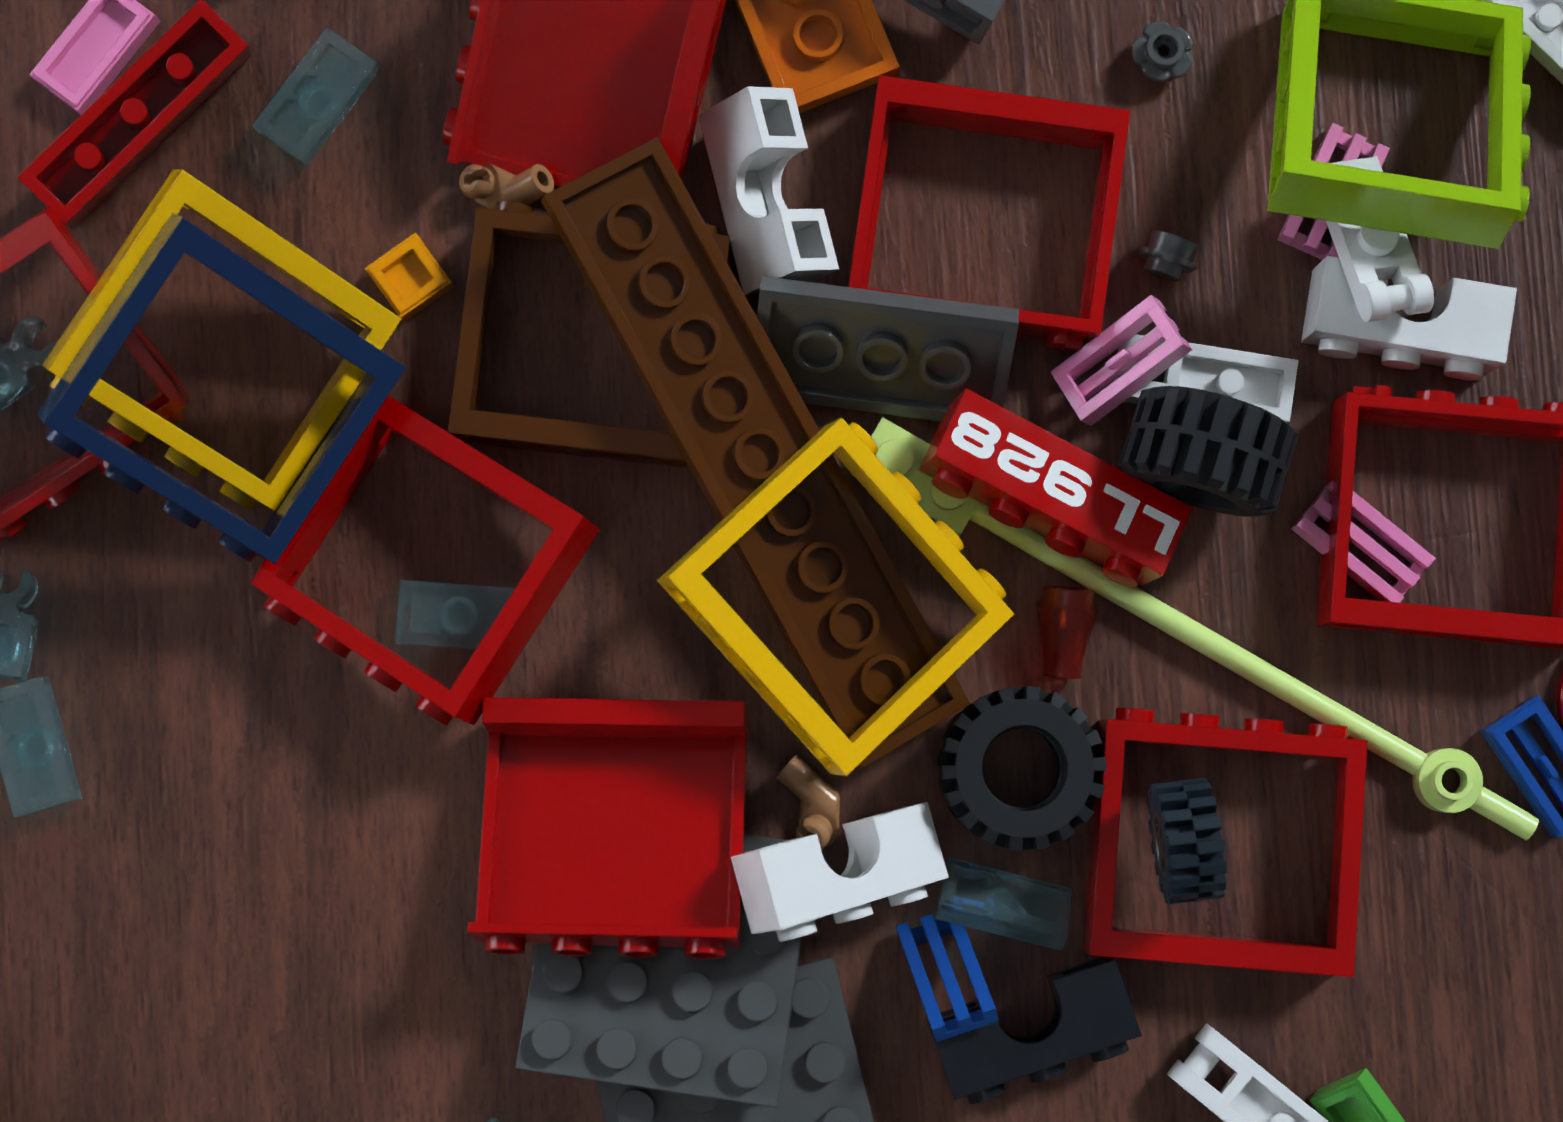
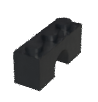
M1101 956L1046 975L1054 997V1012L1048 1025L1040 1032L1031 1036L1020 1037L1011 1035L1001 1029L998 1022L936 1042L926 1016L932 1039L954 1099L967 1096L969 1104L985 1102L1004 1094L1006 1089L1003 1083L1028 1075L1031 1083H1038L1066 1073L1068 1070L1065 1062L1090 1054L1092 1062H1098L1127 1052L1129 1050L1127 1041L1140 1037L1142 1034L1116 960L1112 957ZM977 999L965 1003L969 1013L980 1010ZM953 1008L940 1012L944 1022L956 1018Z

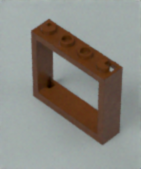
M498 201L495 203V209L477 207L447 432L461 441L470 444L690 469L670 432L475 410L497 236L565 244L550 216L532 213L533 208L531 206L512 201ZM706 224L730 267V236L720 235L718 227Z

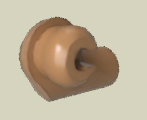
M472 164L462 171L459 179L462 193L489 209H495V203L498 201H512L530 205L554 189L552 174L546 167L540 164H535L518 175H514L491 164H487L486 167Z
M796 754L776 776V779L800 799L799 826L796 828V837L800 838L817 834L822 850L834 843L840 830V796L838 791Z

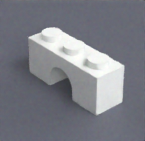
M747 86L699 114L698 117L744 295H759L762 276L814 282L839 270L824 209H788L782 197L781 178L786 164L793 156L808 149L793 88Z
M1326 256L1312 270L1301 343L1319 345L1318 353L1332 358L1353 359L1357 357V352L1382 356L1381 364L1391 368L1413 370L1420 368V363L1444 367L1443 374L1451 378L1480 380L1483 378V374H1488L1506 363L1517 288L1452 278L1436 290L1433 311L1429 321H1409L1401 317L1396 311H1392L1387 319L1364 322L1358 312L1340 259ZM1382 280L1387 286L1388 280Z
M928 802L897 808L842 824L848 843L849 858L847 866L841 875L836 874L825 862L817 834L783 841L732 856L731 861L751 934L776 931L779 942L787 941L817 932L814 919L833 914L835 924H840L873 914L870 902L888 897L890 907L928 897L925 885L949 878Z

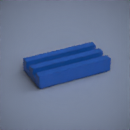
M1534 695L1521 702L1522 705L1516 709L1509 710L1500 716L1499 720L1489 723L1479 731L1551 838H1560L1563 836V818H1561L1505 735L1506 732H1511L1563 809V780L1523 721L1529 717L1532 718L1562 764L1563 730L1539 695Z
M957 906L944 909L946 917L936 921L932 914L921 917L922 925L910 929L908 922L896 926L936 1042L999 1021L994 1002ZM951 934L980 1007V1010L972 1013L968 1012L941 939ZM927 942L931 948L956 1017L945 1022L941 1016L917 949L918 945Z

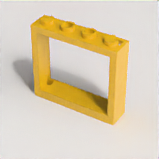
M173 169L42 365L56 375L49 385L54 389L171 214L177 215L182 207L362 327L363 330L359 336L379 350H382L400 323L401 318L183 169ZM343 359L264 480L256 477L102 379L98 380L81 406L85 407L92 397L114 411L107 422L128 436L142 443L146 435L150 433L170 446L164 457L183 470L198 477L203 468H206L224 479L225 483L219 491L241 506L252 511L259 501L273 511H276L366 373Z
M841 417L825 425L668 569L657 582L830 774L847 776L996 633L1014 613L1002 600L1006 596V592L1001 584L986 570L979 568L976 571L960 551L964 548V545L959 536L943 521L936 520L933 522L919 506L918 502L921 500V495L916 487L901 473L894 471L891 474L876 457L875 454L878 452V447L873 438L860 425L853 422L848 425ZM832 453L839 458L976 614L956 636L849 738L702 575L711 564Z

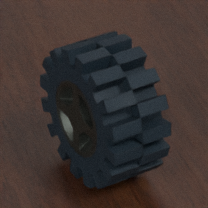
M1206 778L1151 784L1148 790L1149 801H1147L1150 816L1148 825L1149 832L1152 835L1151 850L1155 856L1154 867L1156 876H1159V887L1165 902L1170 905L1223 898L1225 896L1224 890H1226L1227 886L1224 875L1227 873V863L1223 857V852L1226 850L1225 842L1221 838L1220 832L1222 828L1221 818L1216 813L1217 802L1215 796H1212L1210 783H1207Z

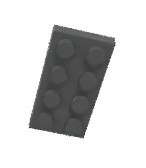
M762 276L757 318L805 404L942 421L949 404L967 388L1001 407L1004 406L1019 325V309Z

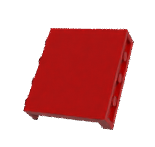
M470 0L469 19L476 21L471 46H463L457 61L455 79L456 82L463 84L458 109L452 107L449 110L443 128L442 142L444 145L450 146L446 162L452 164L468 162L483 167L491 164L514 175L522 173L535 164H540L546 167L552 174L554 185L561 187L658 137L683 182L726 0Z
M484 697L482 723L488 731V748L476 922H468L467 932L478 943H485V952L501 955H519L525 953L526 944L552 945L551 952L556 955L588 956L592 954V945L618 946V954L621 956L648 958L658 956L659 947H685V956L719 959L725 957V948H741L742 898L731 857L744 853L748 715L745 701Z

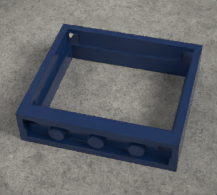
M172 213L37 414L42 422L50 427L45 438L57 447L79 459L86 450L110 463L104 473L123 487L139 494L146 485L167 498L162 508L181 522L196 529L201 520L223 532L218 542L234 554L248 562H252L258 553L276 564L406 367L183 217ZM184 253L366 373V376L263 530L75 416Z

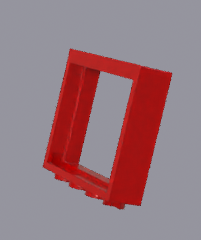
M879 75L849 287L929 297L868 288L891 121L1100 149L1078 317L1019 309V325L1015 343L1020 342L1021 335L1046 339L1045 346L1050 349L1077 352L1083 347V344L1086 345L1101 334L1131 110Z
M48 206L0 238V274L46 243H49L87 295L90 294L102 276L51 206ZM137 323L125 340L124 345L160 391L143 402L142 405L175 425L186 417L182 409L189 405L190 393ZM111 424L101 430L104 434L132 450L129 445L136 441ZM88 450L85 451L80 459L67 453L0 498V541L7 536L9 538L27 524L22 517L41 503H44L48 510L55 508L80 489L76 482L77 479L97 467L101 474H105L104 471L110 463Z
M1376 385L1373 388L1353 386L1352 392H1347L1332 402L1326 485L1333 481V490L1330 492L1329 504L1332 505L1331 521L1327 523L1323 520V531L1330 536L1329 551L1324 555L1321 554L1316 626L1563 650V444L1551 617L1345 598L1358 424L1563 443V402L1544 403L1542 410L1518 408V399L1505 396L1479 398V404L1455 402L1454 393L1441 390L1418 391L1415 398L1391 396L1392 388L1384 385Z
M387 396L276 564L265 558L250 584L269 595L263 606L294 626H297L300 619L304 618L318 627L319 630L313 639L330 651L346 659L353 650L368 660L369 664L363 672L394 692H397L403 683L421 696L415 706L446 726L452 717L475 725L483 713L484 697L494 696L600 529L580 513L397 400ZM394 432L552 530L451 689L294 587Z
M1116 708V720H1098V734L1102 743L1098 744L1101 757H1106L1107 771H1101L1100 784L1105 785L1102 798L1096 799L1092 807L1094 814L1091 821L1083 951L1093 956L1354 977L1368 740L1348 739V726L1330 724H1309L1308 735L1283 733L1284 721L1244 718V730L1219 728V716L1207 714L1180 713L1179 725L1154 723L1155 711L1133 708ZM1125 741L1338 758L1327 945L1113 927Z

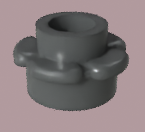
M1163 21L1154 22L1143 29L1142 37L1135 39L1132 46V58L1139 72L1148 80L1160 83L1167 82L1174 78L1182 77L1189 70L1193 61L1190 55L1193 42L1183 28H1172L1167 22ZM1166 47L1169 50V55L1165 57L1160 56L1157 51L1158 48Z
M1151 230L1145 246H1138L1137 253L1146 259L1143 269L1155 276L1171 281H1179L1182 272L1192 273L1197 268L1193 260L1198 246L1177 235Z

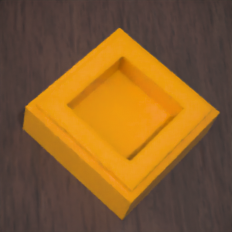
M416 232L365 267V270L403 322L455 287Z

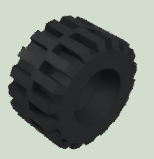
M1152 387L1144 389L1140 393L1118 467L1129 476L1135 477L1191 506L1244 517L1270 515L1277 511L1297 444L1298 433L1273 413L1236 398L1189 387Z
M1032 686L999 689L980 697L975 702L966 706L958 714L953 724L948 727L943 737L945 740L942 750L938 754L937 766L940 769V779H938L941 793L944 794L948 803L947 807L953 817L957 818L964 828L975 837L1010 850H1040L1050 847V844L1059 840H1067L1076 834L1074 830L1081 823H1087L1094 814V811L1091 810L1096 799L1102 798L1105 787L1100 782L1101 771H1107L1106 757H1101L1098 744L1102 743L1097 729L1091 730L1085 721L1088 716L1079 707L1074 708L1068 704L1066 697L1056 692L1048 693L1040 690V687ZM1011 730H1028L1043 737L1051 746L1057 761V777L1051 792L1042 801L1028 807H1013L999 801L989 791L983 778L982 764L987 748L998 736Z

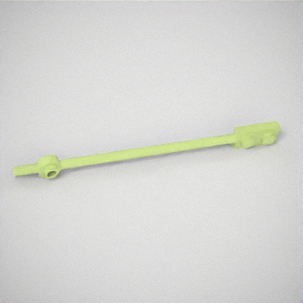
M883 417L871 436L878 447V452L875 454L876 457L891 474L894 471L901 473L916 487L921 495V500L918 504L933 522L936 520L943 521L960 537L968 521L971 520L1319 722L1348 726L1347 738L1368 740V750L1412 775L1413 790L1419 801L1427 808L1445 813H1456L1470 808L1524 840H1528L1535 832L1539 824V818L1483 787L1482 771L1476 760L1468 753L1453 748L1436 749L1424 753L1138 587L1124 586L1108 579L1102 574L1101 566L1082 555L1079 558H1073L1060 554L1045 543V536L1026 526L1014 528L997 521L989 514L990 507L967 496L965 499H960L941 492L932 484V477L918 470L930 444ZM1449 768L1454 769L1460 777V785L1452 793L1448 792L1442 785V776Z

